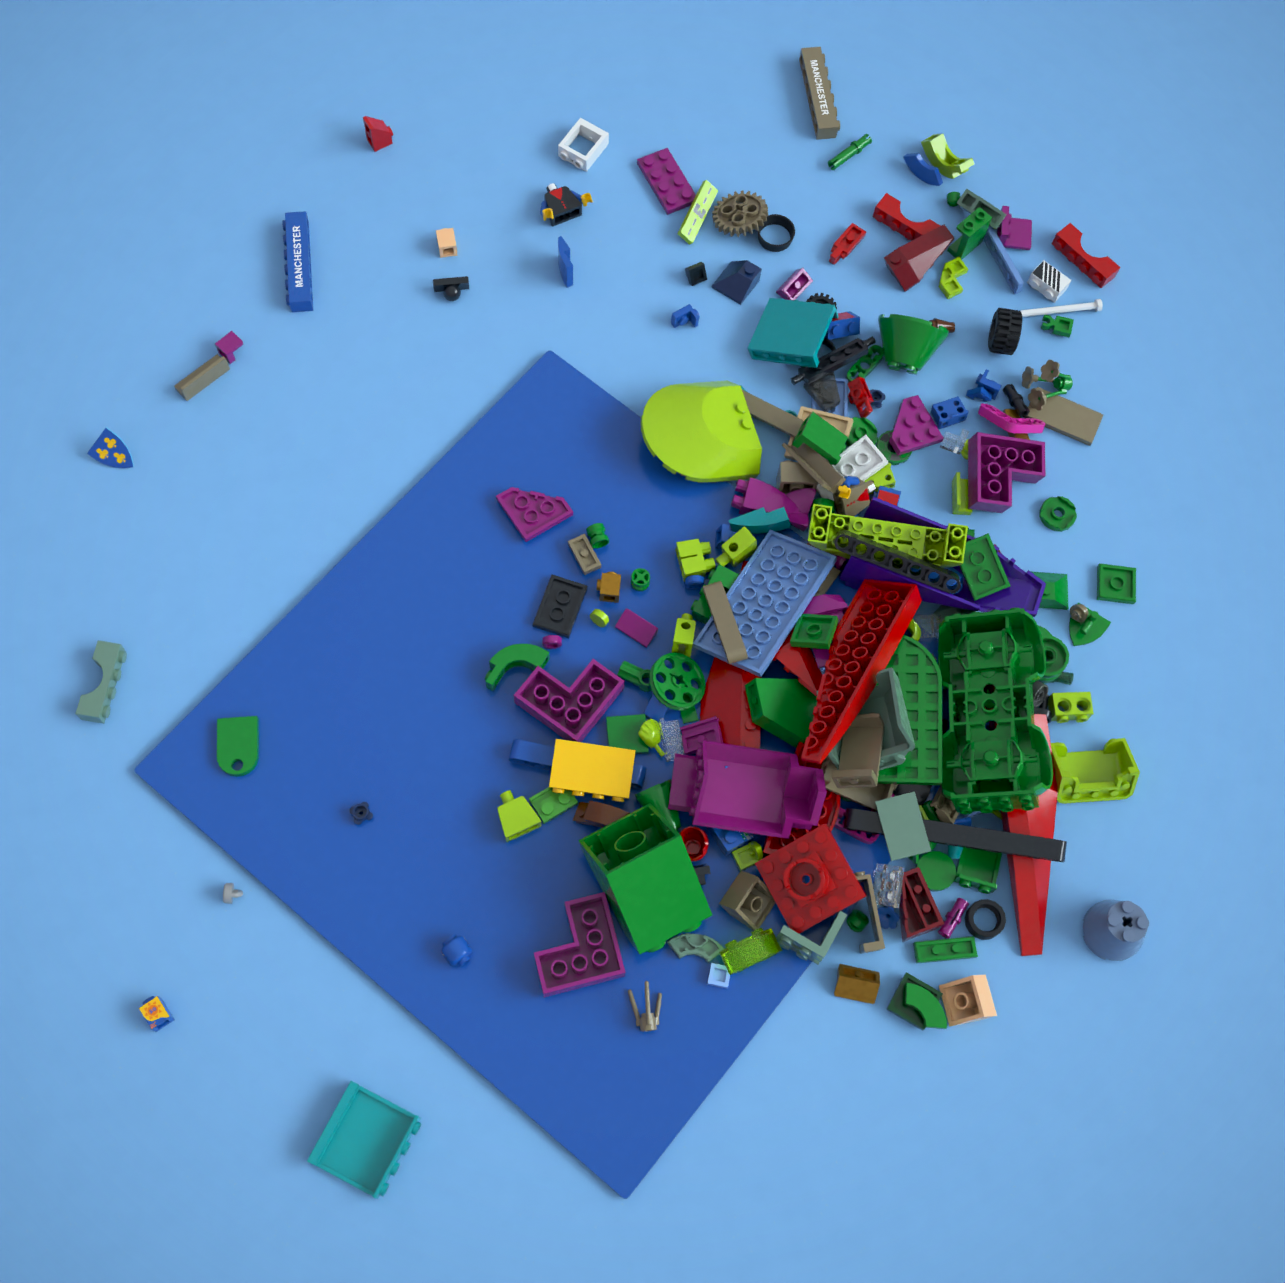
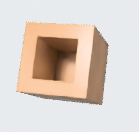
M443 228L436 230L440 258L458 256L454 229Z

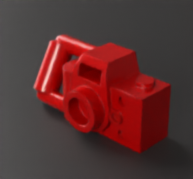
M857 377L847 384L850 389L848 398L851 404L856 405L860 417L866 418L873 411L870 403L874 401L865 379Z

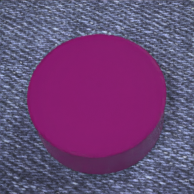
M557 635L545 636L542 638L543 647L548 649L559 648L562 646V638Z

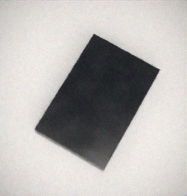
M552 574L534 619L533 627L569 638L588 586Z

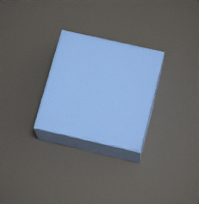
M711 963L707 985L727 989L732 967Z

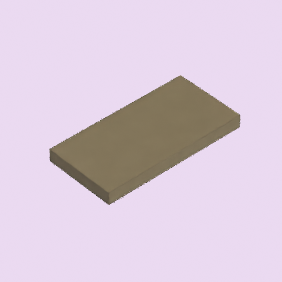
M1037 387V389L1042 390L1045 395L1051 393L1047 390ZM1056 395L1046 399V404L1043 405L1042 410L1031 408L1029 403L1028 409L1030 412L1023 418L1039 419L1045 422L1046 428L1090 446L1104 414Z

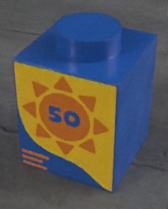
M159 996L149 997L139 1007L148 1025L155 1032L175 1020L163 999Z

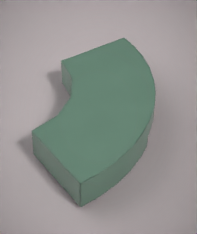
M681 934L667 941V944L679 959L688 955H696L709 963L725 950L714 939L700 934Z

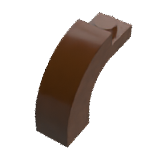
M579 802L573 821L579 824L603 828L630 813L600 802Z

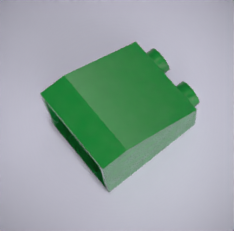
M651 803L578 840L586 860L602 891L605 892L606 899L625 936L639 954L655 952L665 945L666 940L681 932L688 933L700 927L703 920L712 916L681 835Z

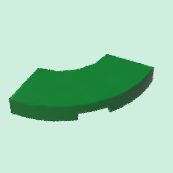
M906 983L905 1005L919 1011L924 1019L925 1028L947 1029L945 1012L936 997L921 986Z

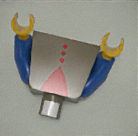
M844 476L845 482L833 494L836 513L858 517L862 510L869 506V493L876 489L875 485L871 480L864 482L856 476Z

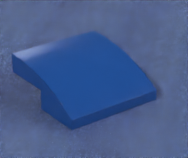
M562 236L558 237V265L561 278L568 288L573 285V264L570 261V248Z

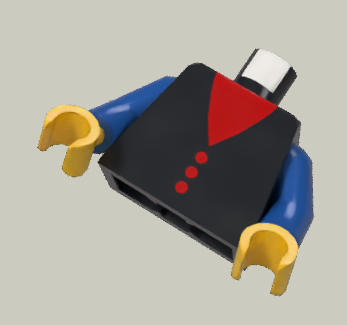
M552 183L546 188L548 193L544 195V201L541 203L540 215L544 221L549 218L552 227L582 215V204L585 207L588 202H593L591 194L585 193L580 195L572 190L570 191L567 186L557 188Z

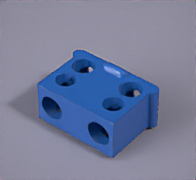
M959 396L933 404L930 411L938 429L965 421L969 412L965 409Z

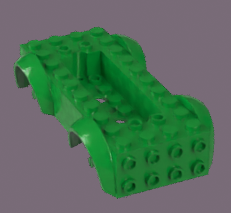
M1024 608L945 616V619L939 624L938 666L942 676V687L949 690L950 730L942 735V795L952 801L957 813L960 812L961 814H971L975 811L991 813L993 810L1010 812L1013 809L1030 811L1034 808H1039V796L1051 787L1053 781L1050 748L1042 729L1034 723L1032 683L1041 679L1046 672V653L1039 627L1033 616L1026 612ZM991 684L995 686V691L992 694H986L984 692L986 685ZM987 703L995 704L992 710H986L984 707ZM988 721H995L997 727L995 730L989 731L985 728Z

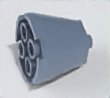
M1104 900L1092 906L1085 914L1083 919V938L1088 948L1098 957L1104 960L1123 961L1132 957L1141 948L1149 926V920L1144 911L1131 901Z

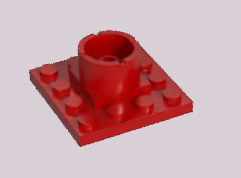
M826 823L755 863L789 928L799 934L867 897ZM806 876L810 877L809 883L805 882Z

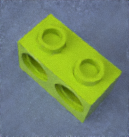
M1090 692L1052 693L1049 696L1048 709L1052 712L1051 721H1057V723H1065L1069 720L1086 722L1094 714ZM1058 705L1064 708V712L1058 709ZM1077 705H1080L1083 708V711L1079 710L1077 708Z

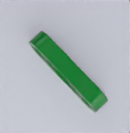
M871 346L868 349V354L862 356L850 368L846 375L848 383L854 380L851 376L854 377L857 371L859 372L858 377L865 379L882 361L884 351L881 346ZM877 352L878 355H875L874 358H873V360H872V359H871L872 354H873V353L875 354V353ZM865 362L869 364L870 368L863 369L860 364Z

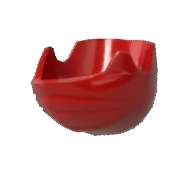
M690 826L684 828L679 834L682 837L690 860L698 861L707 853L709 847L708 836L699 827Z

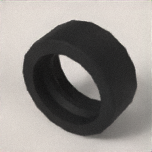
M981 899L973 903L966 911L965 926L969 933L978 939H992L1000 934L1005 927V913L1002 907L995 901ZM988 908L995 914L997 923L993 930L982 931L975 925L973 917L978 909Z

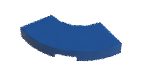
M911 153L903 156L909 169L920 180L934 186H940L943 183L938 167H932L927 164L920 153Z

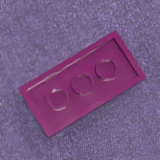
M668 148L637 159V165L667 215L691 206L696 194Z

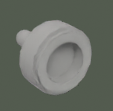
M226 883L224 885V903L232 904L233 898L243 895V891L234 889V883Z

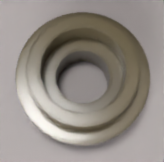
M1075 604L1070 608L1071 617L1077 622H1083L1087 619L1088 609L1083 604Z

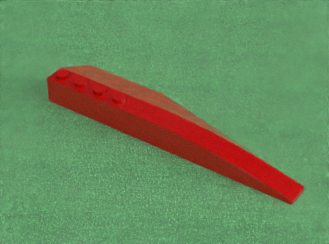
M743 561L740 573L742 572L748 561ZM714 657L706 682L705 692L701 699L700 721L716 716L719 718L718 722L721 728L723 743L760 749L761 727L752 722L745 685L755 678L762 677H758Z
M864 579L835 630L832 639L833 643L829 648V659L825 663V674L822 675L816 698L817 705L813 710V721L809 725V736L806 737L803 748L802 761L821 764L862 709L878 683L876 681V674L888 665L922 602L917 584Z
M1034 714V723L1042 729L1050 748L1053 765L1052 785L1039 796V808H1034L1030 811L1013 809L1010 812L1001 811L1003 831L1053 839L1058 789L1048 722L1045 714ZM988 721L989 731L995 730L997 723L995 721ZM1007 854L1021 956L1042 955L1051 861Z

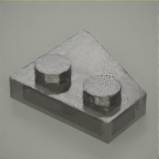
M834 371L810 384L804 383V389L824 412H828L840 404Z

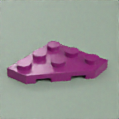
M916 395L903 399L889 439L897 456L942 442L944 437L919 396Z
M514 487L496 496V500L525 542L573 516L572 509L563 497L545 496L544 493L526 492Z

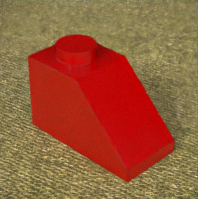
M368 116L363 117L366 139L374 152L393 144V132L390 126H386L383 120Z

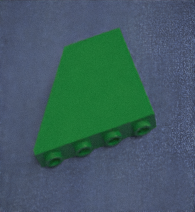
M755 678L747 683L745 689L752 722L795 748L799 742L805 744L806 737L809 736L810 722L813 721V710L817 705V696L798 682V679Z

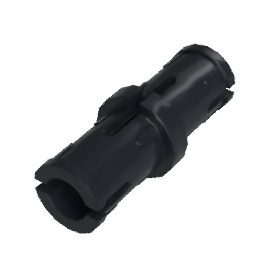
M1007 384L1003 388V392L1008 397L1009 404L1015 408L1019 417L1027 416L1030 410L1025 405L1022 395L1018 394L1013 384Z

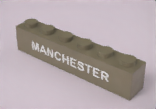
M821 47L801 48L799 62L816 140L836 138L837 131L840 130V121L836 118L837 108L833 104L834 94L830 91L831 81L827 78L828 67H825V54L822 53Z

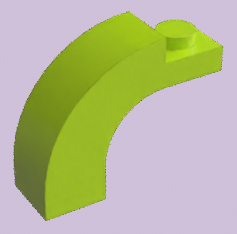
M943 133L933 134L921 141L930 163L934 167H938L939 172L947 178L954 179L967 172L969 167L974 165L973 158H959L951 152Z

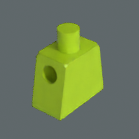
M744 526L722 544V554L715 561L718 565L725 566L730 563L733 567H736L754 554L757 549V540Z
M684 613L681 618H677L671 653L691 656L696 621L693 620L691 614Z
M510 790L500 795L503 805L497 807L506 842L541 827L540 818L524 796L514 799Z

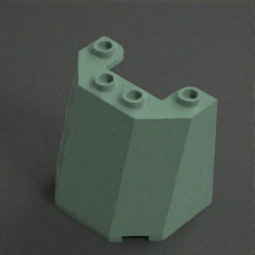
M892 667L883 669L876 674V681L879 685L875 686L858 715L880 714L885 724L879 771L903 764L906 760V754L915 748L900 681ZM843 736L828 754L838 770Z

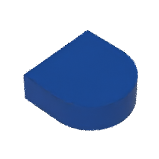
M691 575L685 578V589H701L704 585L703 576Z

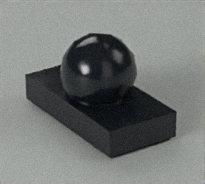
M468 277L434 279V292L443 291L444 297L447 300L456 301L461 295L460 290L469 289Z

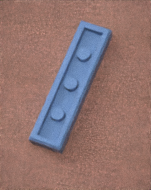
M994 228L989 229L984 242L1014 294H1018L1021 292L1024 281Z

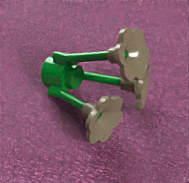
M1048 360L1041 367V377L1033 375L1034 369L1030 366L1025 368L1022 374V386L1026 389H1029L1033 382L1044 381L1052 382L1054 387L1059 390L1045 395L1042 390L1037 388L1031 389V393L1028 394L1031 408L1042 410L1047 398L1066 394L1072 388L1073 381L1071 375L1060 373L1058 362Z

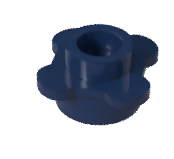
M870 390L874 401L870 404L877 409L881 408L882 401L886 397L885 394L880 390Z
M362 802L350 808V813L354 816V823L356 825H360L363 821L373 818V814L368 809L369 804L367 802Z

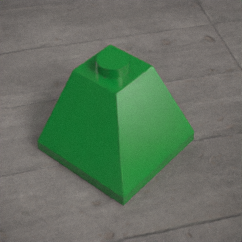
M1032 572L1046 583L1039 608L1068 610L1067 574Z

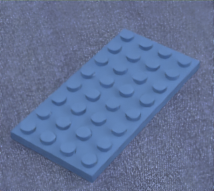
M769 530L726 594L748 655V659L732 663V665L762 677L836 563V556ZM711 616L693 642V646L728 663Z

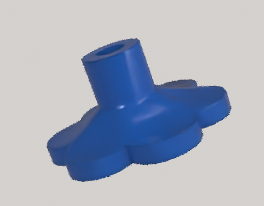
M890 906L886 908L879 907L877 910L881 927L883 929H895L900 919L899 914Z

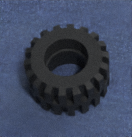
M998 308L996 310L989 331L988 347L990 352L1013 355L1017 349L1022 330L1021 311Z

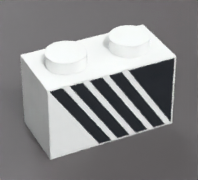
M1044 260L1031 273L1027 281L1033 289H1036L1054 303L1067 290L1071 282L1068 277Z

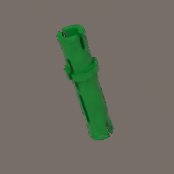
M864 134L857 141L851 142L849 147L829 160L828 166L831 167V170H835L855 154L861 153L864 147L871 144V137L866 139L869 134Z

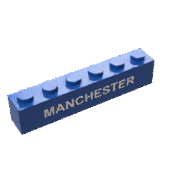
M306 211L285 213V220H282L283 230L286 231V235H283L284 246L287 247L284 250V259L287 260L284 269L285 275H288V279L285 280V287L289 291V295H286L287 306L290 305L292 312L313 311L308 216Z

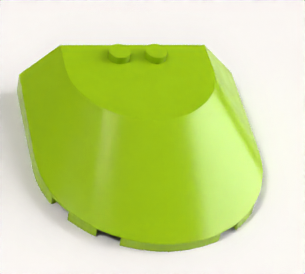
M728 380L673 384L658 390L647 401L641 416L642 436L653 457L657 456L664 463L662 466L671 473L676 474L678 472L686 476V480L694 482L749 480L750 477L756 479L760 474L762 447L740 385Z

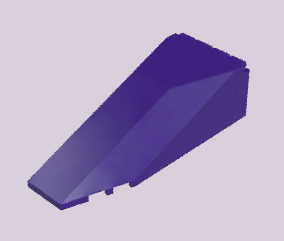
M876 497L872 498L863 518L939 529L947 528L943 524ZM967 535L966 542L975 539V537ZM995 545V550L1010 587L975 601L965 579H963L962 590L958 594L952 595L852 555L849 559H846L839 578L845 581L846 586L857 590L864 579L917 584L923 602L981 612L1024 608L1033 617L1037 615L1046 583L1029 570L1025 572L1014 564L1016 560L1013 558L1009 560L998 552L1000 548ZM959 566L953 567L959 573L962 574V571Z

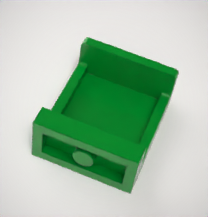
M978 207L957 225L956 229L962 236L951 244L947 251L955 258L960 257L961 260L983 242L992 217L982 208Z
M812 412L802 422L792 445L798 449L805 443L826 458L831 465L836 466L841 459L840 454L847 446L845 442L848 437Z
M963 847L958 859L954 882L959 883V886L964 888H978V891L981 893H993L998 886L996 881L1002 853Z

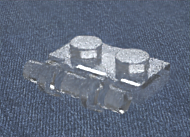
M876 864V871H873V877H875L873 890L877 905L899 908L905 867Z

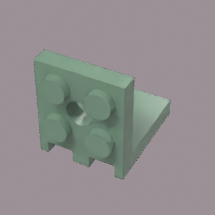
M840 911L836 915L820 945L785 925L775 940L778 941V945L786 950L790 948L797 952L796 955L805 961L809 959L818 965L828 952L847 914Z

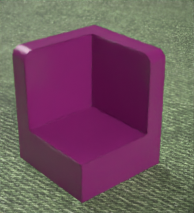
M230 331L215 343L218 353L224 356L229 364L235 361L233 352L243 345V341L233 331Z

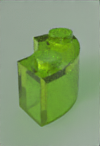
M762 928L756 929L751 932L752 936L739 942L733 940L725 944L726 948L719 953L730 975L741 972L782 951L771 928L764 931Z

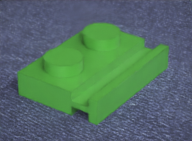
M547 787L529 798V801L543 824H546L578 805V801L572 795V791L564 790V794L552 792L553 788Z

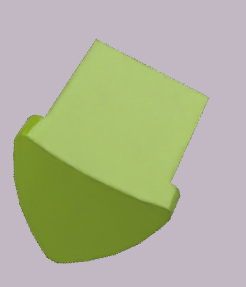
M751 841L748 845L731 853L740 871L755 865L756 862L763 859L762 848L755 841Z

